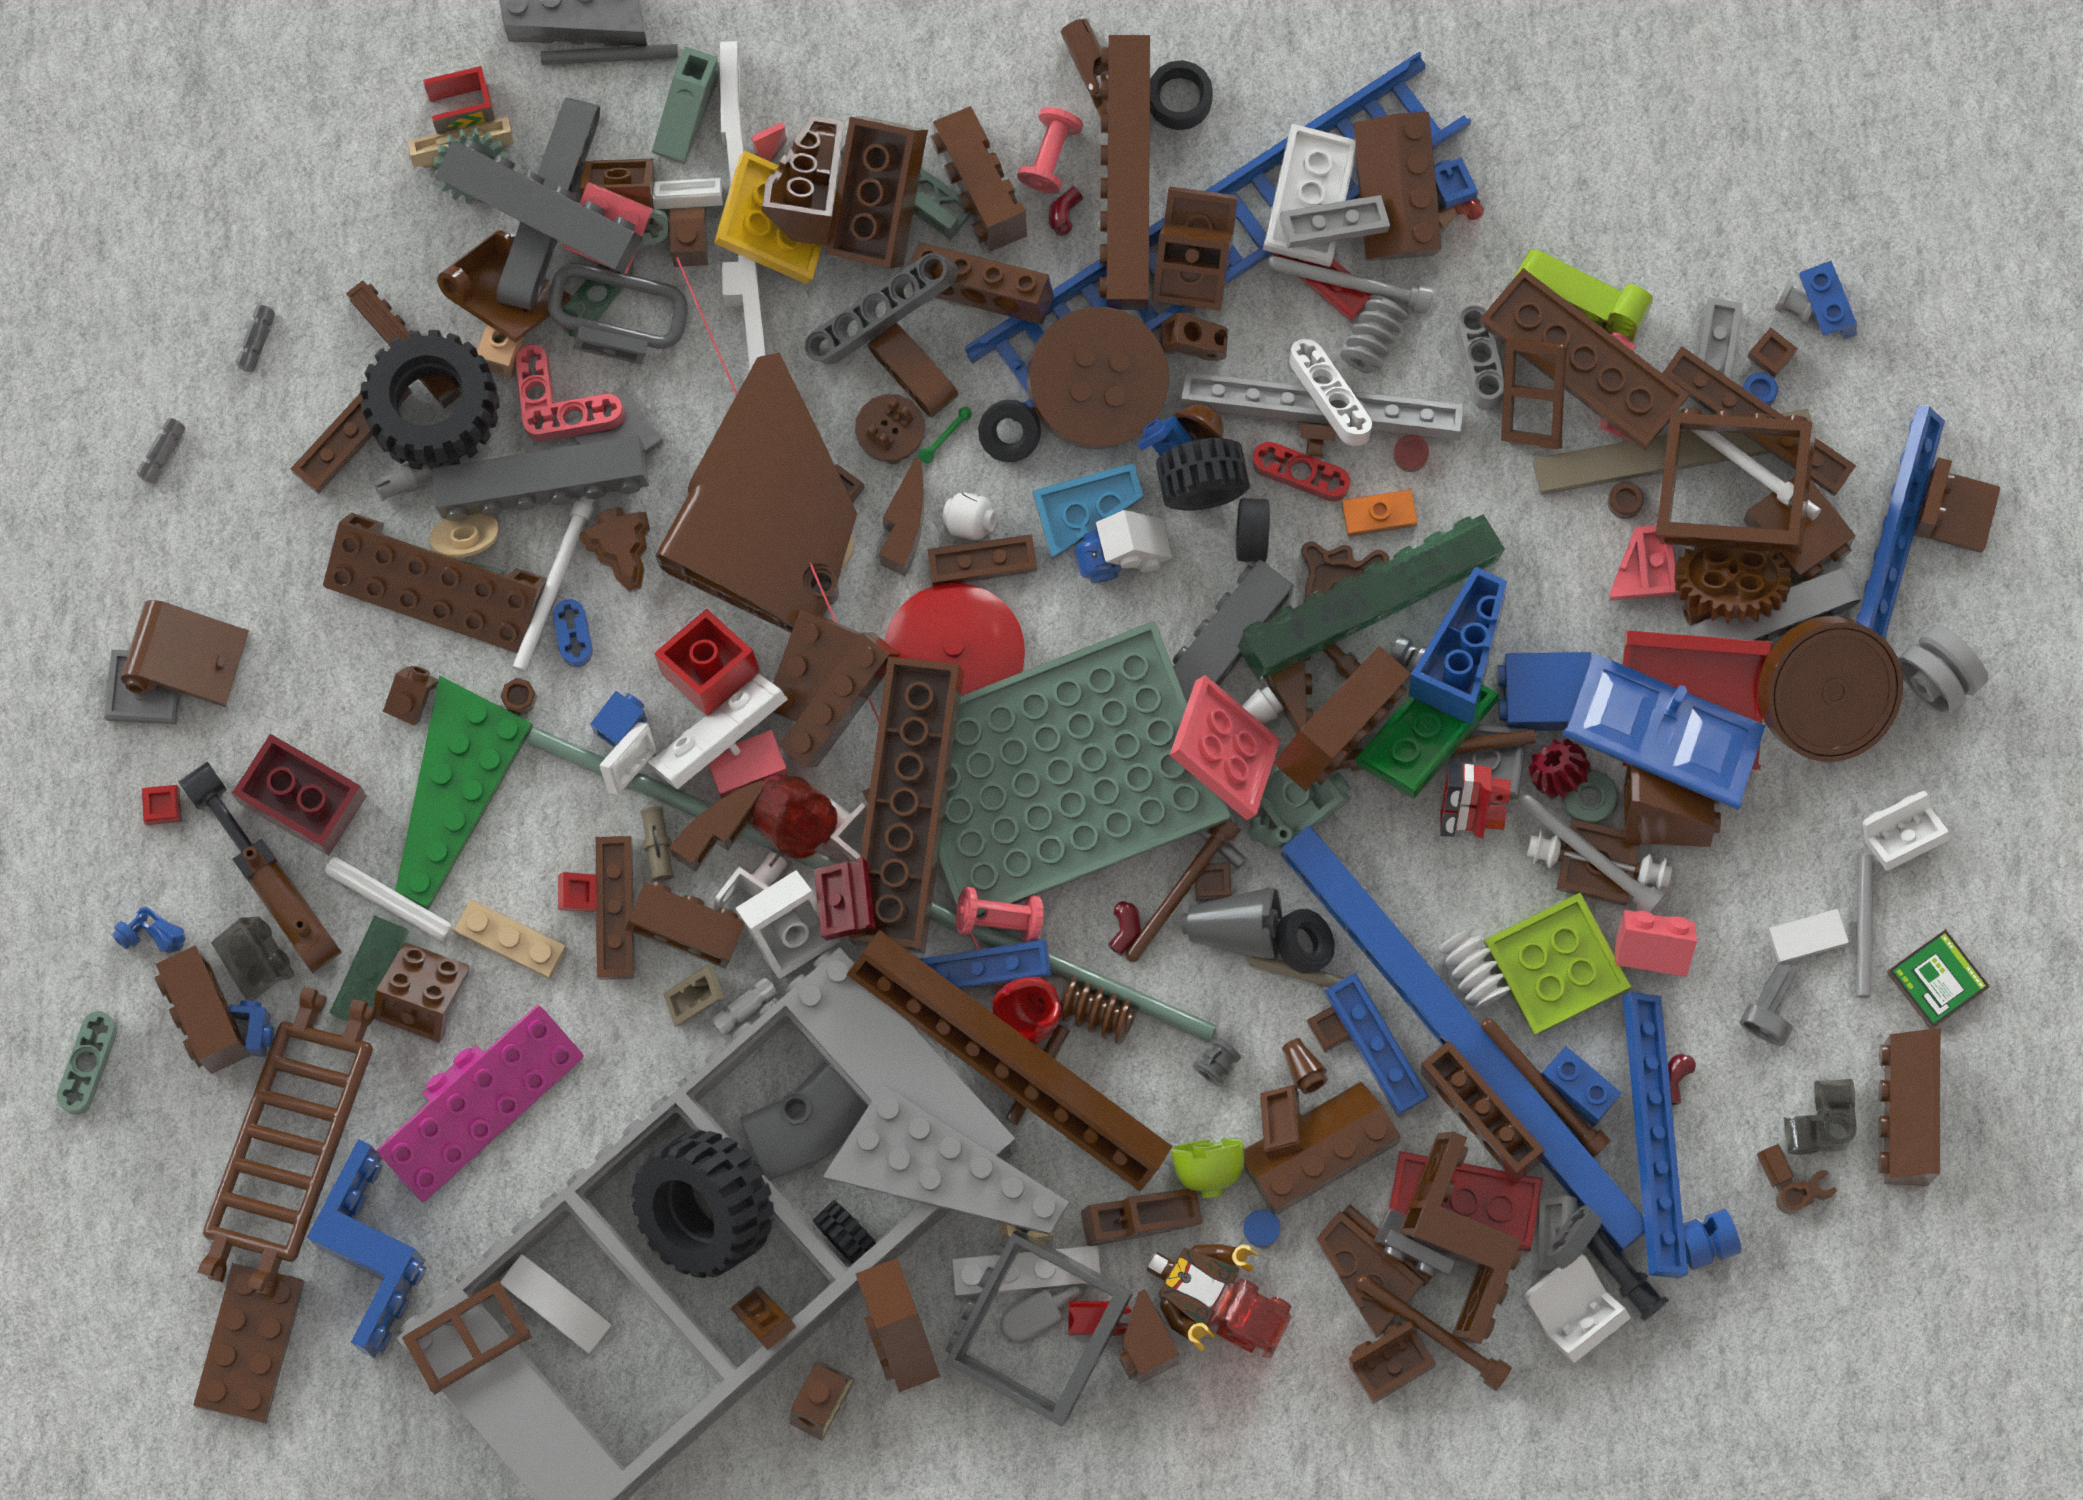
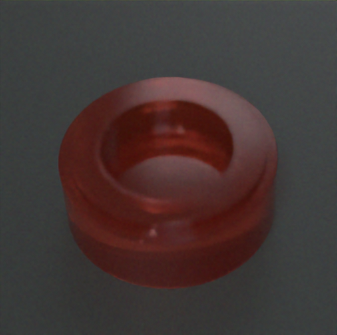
M1406 435L1400 438L1395 445L1394 461L1404 471H1418L1428 461L1429 447L1421 437Z

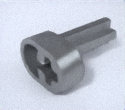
M1777 963L1755 1005L1749 1004L1739 1021L1741 1026L1747 1031L1777 1046H1784L1793 1031V1027L1789 1022L1775 1014L1797 974L1791 970L1789 965Z

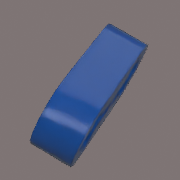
M565 599L560 601L553 611L559 650L564 662L569 666L582 667L591 660L593 655L587 617L583 606L578 601ZM572 609L574 614H579V616L574 617L575 629L569 630L567 621L560 619L566 616V610ZM577 637L580 647H586V649L580 651L579 657H574L572 652H567L572 649L571 638Z

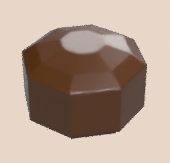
M515 678L504 684L500 698L509 712L523 715L534 708L537 695L529 681Z

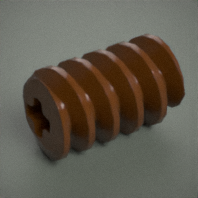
M1073 976L1060 1003L1062 1021L1067 1022L1075 1015V1026L1080 1028L1088 1020V1031L1090 1033H1094L1102 1026V1038L1107 1039L1115 1032V1044L1120 1045L1126 1039L1133 1025L1139 1006L1134 1012H1131L1129 999H1126L1120 1007L1117 1006V994L1115 993L1107 1001L1103 1000L1104 988L1102 987L1092 995L1090 994L1091 983L1088 981L1081 989H1078V977Z

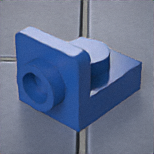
M1462 157L1452 161L1443 160L1434 165L1436 191L1445 209L1477 198L1478 190Z
M1172 416L1162 422L1160 419H1156L1149 423L1142 430L1145 435L1138 442L1137 446L1142 451L1152 445L1158 455L1161 456L1168 450L1191 442L1193 439L1177 418Z

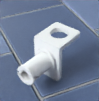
M826 795L822 798L826 803L825 806L819 802L814 811L836 829L830 836L835 848L851 862L857 861L860 855L847 845V842L865 824L867 806L861 803L854 812L849 813L833 800L830 795Z
M769 852L754 874H749L741 867H738L716 895L714 910L718 911L719 908H723L738 887L753 897L770 887L780 873L788 866L786 861L781 856L776 861L777 854Z

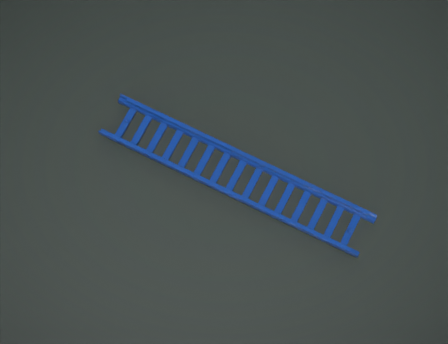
M1421 53L1414 54L1304 127L1327 133L1336 128L1343 137L1354 139V128L1349 119L1363 109L1371 119L1387 116V113L1377 100L1391 91L1408 113L1427 112L1405 83L1425 70L1426 65L1421 58ZM1463 115L1448 126L1440 129L1430 116L1432 149L1471 125L1470 117L1467 119ZM1288 137L1205 190L1207 192L1238 196L1236 219L1259 248L1243 259L1232 244L1230 268L1226 273L1225 285L1273 254V252L1263 250L1266 232L1236 192L1252 183L1272 209L1276 189L1265 173L1279 164L1282 166ZM1350 178L1346 201L1360 197L1359 184L1356 185L1352 178ZM1165 217L1149 227V272L1153 277H1155L1157 255L1151 247L1159 243V235L1164 225ZM1099 259L1054 288V297L1046 316L1053 312L1059 320L1071 313L1066 303L1079 294L1084 296L1091 307H1106V300L1100 298V292L1094 284L1100 281V277H1107V265H1100ZM1149 303L1148 310L1136 311L1145 322L1144 324L1154 332L1161 327L1162 321L1177 313H1183L1191 307L1173 304L1160 314H1157ZM1010 317L965 346V352L972 364L996 349L1028 393L1026 381L1027 366L1008 340L1025 331L1035 345L1044 331L1037 323ZM1030 399L1023 402L1033 409Z

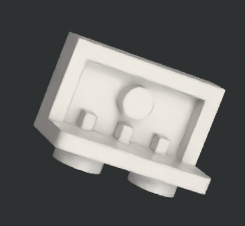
M1926 791L1907 796L1899 803L1883 811H1877L1863 821L1865 843L1886 871L1950 840L1949 831L1930 807V798Z

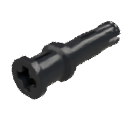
M1599 1227L1587 1247L1621 1286L1619 1288L1620 1295L1623 1298H1629L1642 1314L1640 1318L1644 1322L1660 1310L1669 1300L1666 1297H1661L1647 1281L1648 1275L1642 1271L1637 1272Z

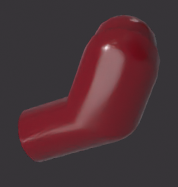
M1075 186L1064 192L1049 207L1048 224L1051 229H1055L1058 236H1065L1072 230L1073 224L1068 220L1069 211L1083 200L1082 194Z
M1120 901L1114 907L1113 914L1119 921L1120 930L1108 943V947L1119 956L1124 954L1141 932L1139 910L1133 903Z

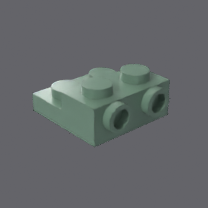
M1274 764L1271 768L1260 804L1277 827L1285 825L1290 828L1292 839L1307 826L1314 827L1320 821H1325L1351 801V798L1346 793L1351 788L1345 778L1337 772L1335 775L1331 774L1321 786L1315 782L1305 792Z

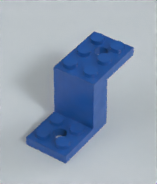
M358 1139L307 1238L318 1249L383 1280L351 1340V1343L362 1353L375 1358L378 1351L383 1353L392 1337V1332L389 1330L395 1318L400 1320L409 1304V1300L406 1297L412 1285L415 1287L419 1285L425 1274L426 1267L423 1266L425 1259L415 1248L351 1218L352 1215L357 1216L360 1213L366 1199L363 1193L369 1183H375L383 1166L380 1163L382 1158L372 1145Z

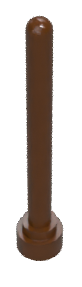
M1229 820L1212 827L1209 831L1211 836L1127 950L1126 958L1128 961L1136 962L1139 960L1221 845H1227L1229 840L1233 842L1238 836L1241 829Z
M1485 1018L1482 1020L1481 1029L1574 1131L1579 1137L1578 1141L1593 1158L1598 1155L1611 1141L1601 1129L1597 1131L1593 1126L1589 1128L1492 1019Z
M1361 1275L1357 1278L1356 1283L1361 1290L1406 1321H1412L1416 1328L1480 1371L1479 1376L1484 1379L1483 1383L1497 1391L1512 1369L1506 1362L1500 1358L1496 1361L1492 1357L1488 1360L1367 1275Z

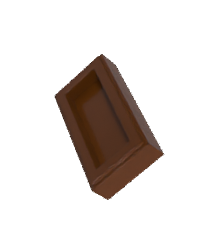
M1295 1085L1260 1093L1264 1152L1268 1159L1302 1151L1299 1092Z

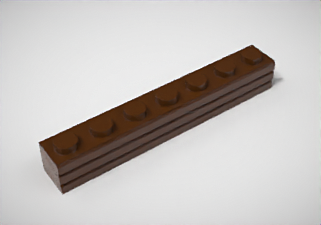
M362 280L346 293L349 301L391 348L390 341L397 337H400L401 341L409 339V332L404 327L406 325L404 320L398 314L396 316L393 315L390 311L392 310L390 304L385 299L381 301L377 295L379 293L371 283L367 285ZM432 375L419 379L444 409L461 396L458 389L460 387L459 383L449 377Z

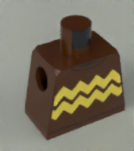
M824 1362L815 1363L792 1405L790 1425L823 1441L855 1378Z

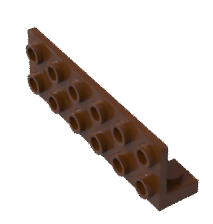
M352 512L339 522L323 582L325 588L518 653L530 624L536 600L541 596L548 578L518 568L504 576L383 535L384 523Z

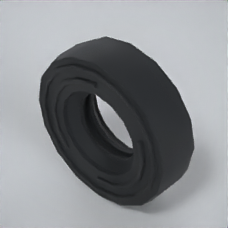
M1001 400L992 404L982 415L978 426L979 441L984 451L992 458L1002 462H1018L1027 458L1037 448L1041 437V424L1035 411L1026 403L1018 400ZM1005 418L1016 420L1022 427V438L1014 444L1005 443L998 437L997 425Z
M1297 909L1280 919L1276 927L1275 941L1279 954L1291 969L1301 974H1311L1321 970L1330 963L1334 956L1335 942L1327 922L1318 913L1309 909ZM1298 929H1303L1309 935L1313 945L1311 954L1306 953L1300 946L1297 938Z

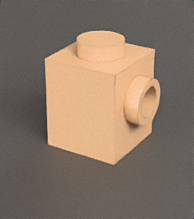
M486 324L477 352L479 356L483 355L491 372L513 377L516 368V355L523 347L525 337H522L515 343Z

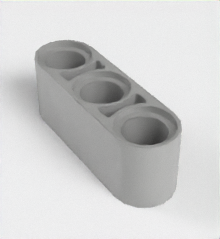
M1469 305L1459 315L1457 338L1471 399L1478 408L1492 410L1502 400L1504 376L1494 335L1484 327L1478 330H1471L1464 324L1469 320L1479 322L1487 310L1480 305ZM1482 352L1489 357V360L1480 363L1475 361L1472 355ZM1483 385H1491L1497 392L1493 395H1486L1479 388Z

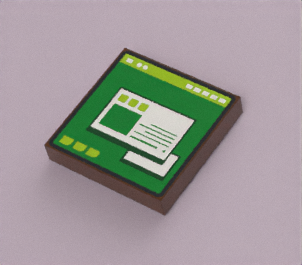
M1946 929L1887 971L1889 977L1930 1029L1938 1026L1990 987Z

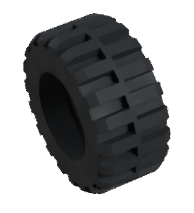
M429 329L426 336H421L418 330L409 332L410 338L401 341L400 337L390 341L392 348L388 351L381 348L374 355L377 364H368L364 373L367 381L361 383L360 390L363 398L361 402L362 412L378 445L384 452H389L393 460L400 464L406 460L410 468L418 470L422 469L423 464H428L431 471L432 468L441 467V464L448 462L450 465L461 464L459 458L466 454L471 459L478 453L476 445L479 442L486 445L491 438L489 428L496 427L498 421L496 410L500 408L499 396L496 391L497 387L483 355L479 356L477 349L471 343L465 342L462 344L460 336L448 333L446 338L442 337L440 330ZM441 375L459 383L463 393L461 402L456 411L446 420L434 425L421 426L409 423L401 417L398 410L400 398L407 387L416 380L426 376Z
M695 1130L688 1134L684 1133L651 1153L643 1160L642 1165L638 1167L634 1178L636 1182L633 1183L632 1197L635 1198V1202L632 1205L634 1216H638L639 1223L637 1226L641 1234L645 1233L649 1240L647 1242L648 1246L652 1251H657L661 1255L660 1259L665 1264H673L676 1271L686 1275L691 1273V1276L698 1278L720 1276L754 1255L766 1243L773 1224V1220L770 1217L774 1214V1204L769 1200L772 1192L769 1183L765 1184L762 1178L764 1172L760 1165L756 1166L751 1160L753 1156L746 1149L741 1150L738 1148L736 1141L728 1137L722 1139V1134L716 1132ZM691 1186L699 1191L707 1201L714 1222L699 1208Z

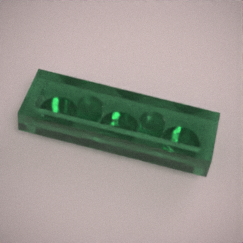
M374 915L329 1012L331 1016L348 1022L349 1009L353 999L364 1001L368 1004L367 1007L374 1008L376 989L402 947L409 933L407 928Z

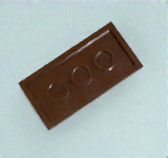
M232 1263L193 1406L266 1424L305 1281L277 1273L275 1291L273 1296L270 1297L259 1294L257 1290L247 1287L252 1274L257 1270L256 1268Z

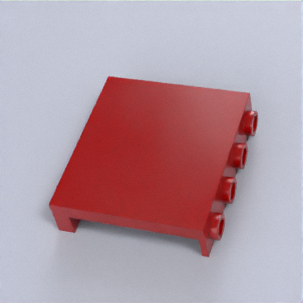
M1625 630L1622 665L1676 688L1680 685L1685 686L1686 692L1762 724L1763 717L1758 701V684L1763 664L1771 651L1770 641ZM1760 745L1752 770H1761V765H1759ZM1623 762L1622 766L1627 767V763Z

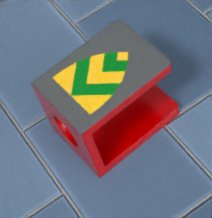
M482 66L423 80L430 102L482 90L485 101L483 104L433 115L432 121L437 134L496 120Z

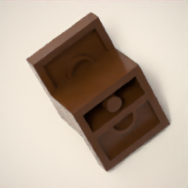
M1169 187L1165 221L1159 235L1152 294L1153 302L1221 311L1226 273L1231 260L1238 196Z

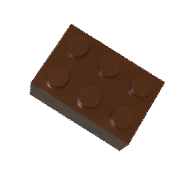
M196 945L156 963L160 975L155 977L156 983L162 995L166 996L169 1003L174 1005V1007L169 1009L170 1015L176 1027L181 1029L184 1036H188V1039L184 1040L183 1044L190 1059L195 1061L198 1068L204 1066L210 1074H213L251 1056L245 1049L246 1044L235 1019L229 1013L228 1003L212 967Z

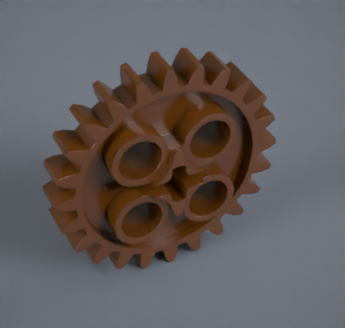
M1694 546V550L1686 548L1684 557L1678 558L1674 577L1675 591H1680V600H1688V609L1699 607V616L1707 612L1712 613V621H1715L1719 616H1723L1726 624H1729L1732 618H1737L1741 624H1744L1745 617H1750L1755 622H1758L1760 613L1766 617H1771L1772 609L1779 611L1781 603L1787 602L1791 578H1789L1790 568H1785V559H1777L1778 552Z

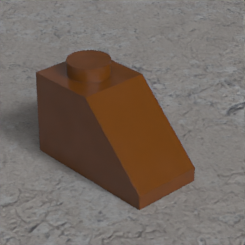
M706 207L670 209V251L674 267H680L676 257L679 258L682 267L709 265Z

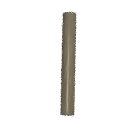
M1251 956L1249 963L1251 967L1328 988L1346 978L1320 970L1311 974H1301L1291 969L1280 959L1268 960Z

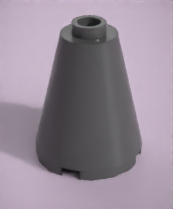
M1264 888L1192 905L1189 907L1188 913H1183L1182 932L1184 935H1188L1190 942L1268 960L1277 959L1279 952L1275 941V933L1279 923L1278 919L1282 918L1279 891L1275 888Z

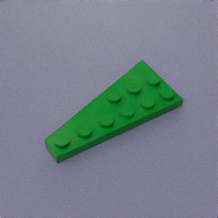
M440 675L395 890L427 910L432 905L533 728L531 722Z

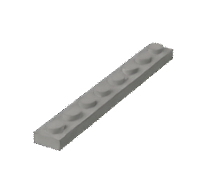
M1185 372L1181 408H1186L1193 404H1202L1216 412L1331 425L1303 385ZM1352 391L1371 418V430L1453 440L1460 439L1463 404ZM1341 400L1330 402L1335 408L1341 409L1348 406Z

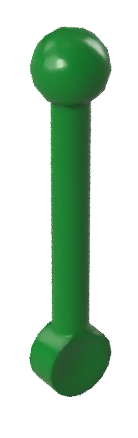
M962 407L959 410V416L929 449H922L920 451L919 460L926 464L932 462L934 458L933 453L964 420L971 418L972 411L970 408Z

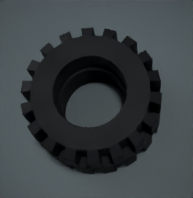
M1224 438L1195 440L1168 450L1156 460L1163 502L1166 507L1171 509L1195 511L1214 508L1236 500L1250 489L1242 444L1238 441Z

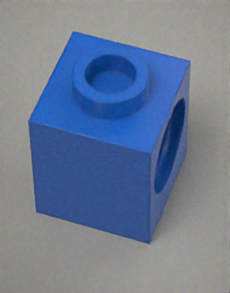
M615 691L590 723L593 733L615 748L637 722L645 723L647 721L645 711L643 710L645 705L630 693L623 696Z

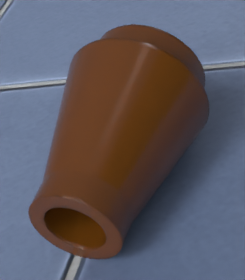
M1300 1038L1293 1039L1282 1047L1294 1085L1297 1089H1301L1303 1094L1315 1092L1327 1083L1328 1078L1325 1075L1327 1069L1308 1050Z

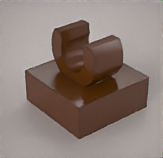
M1298 421L1297 435L1300 438H1308L1306 454L1308 456L1322 457L1324 440L1335 441V430L1331 425Z

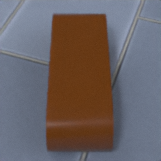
M897 323L877 335L867 344L877 361L930 418H933L959 396L950 380Z

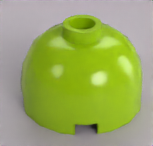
M1221 1138V1143H1209L1210 1139L1174 1146L1175 1149H1171L1176 1177L1188 1189L1201 1191L1203 1198L1224 1195L1223 1189L1234 1185L1241 1177L1244 1168L1243 1140Z

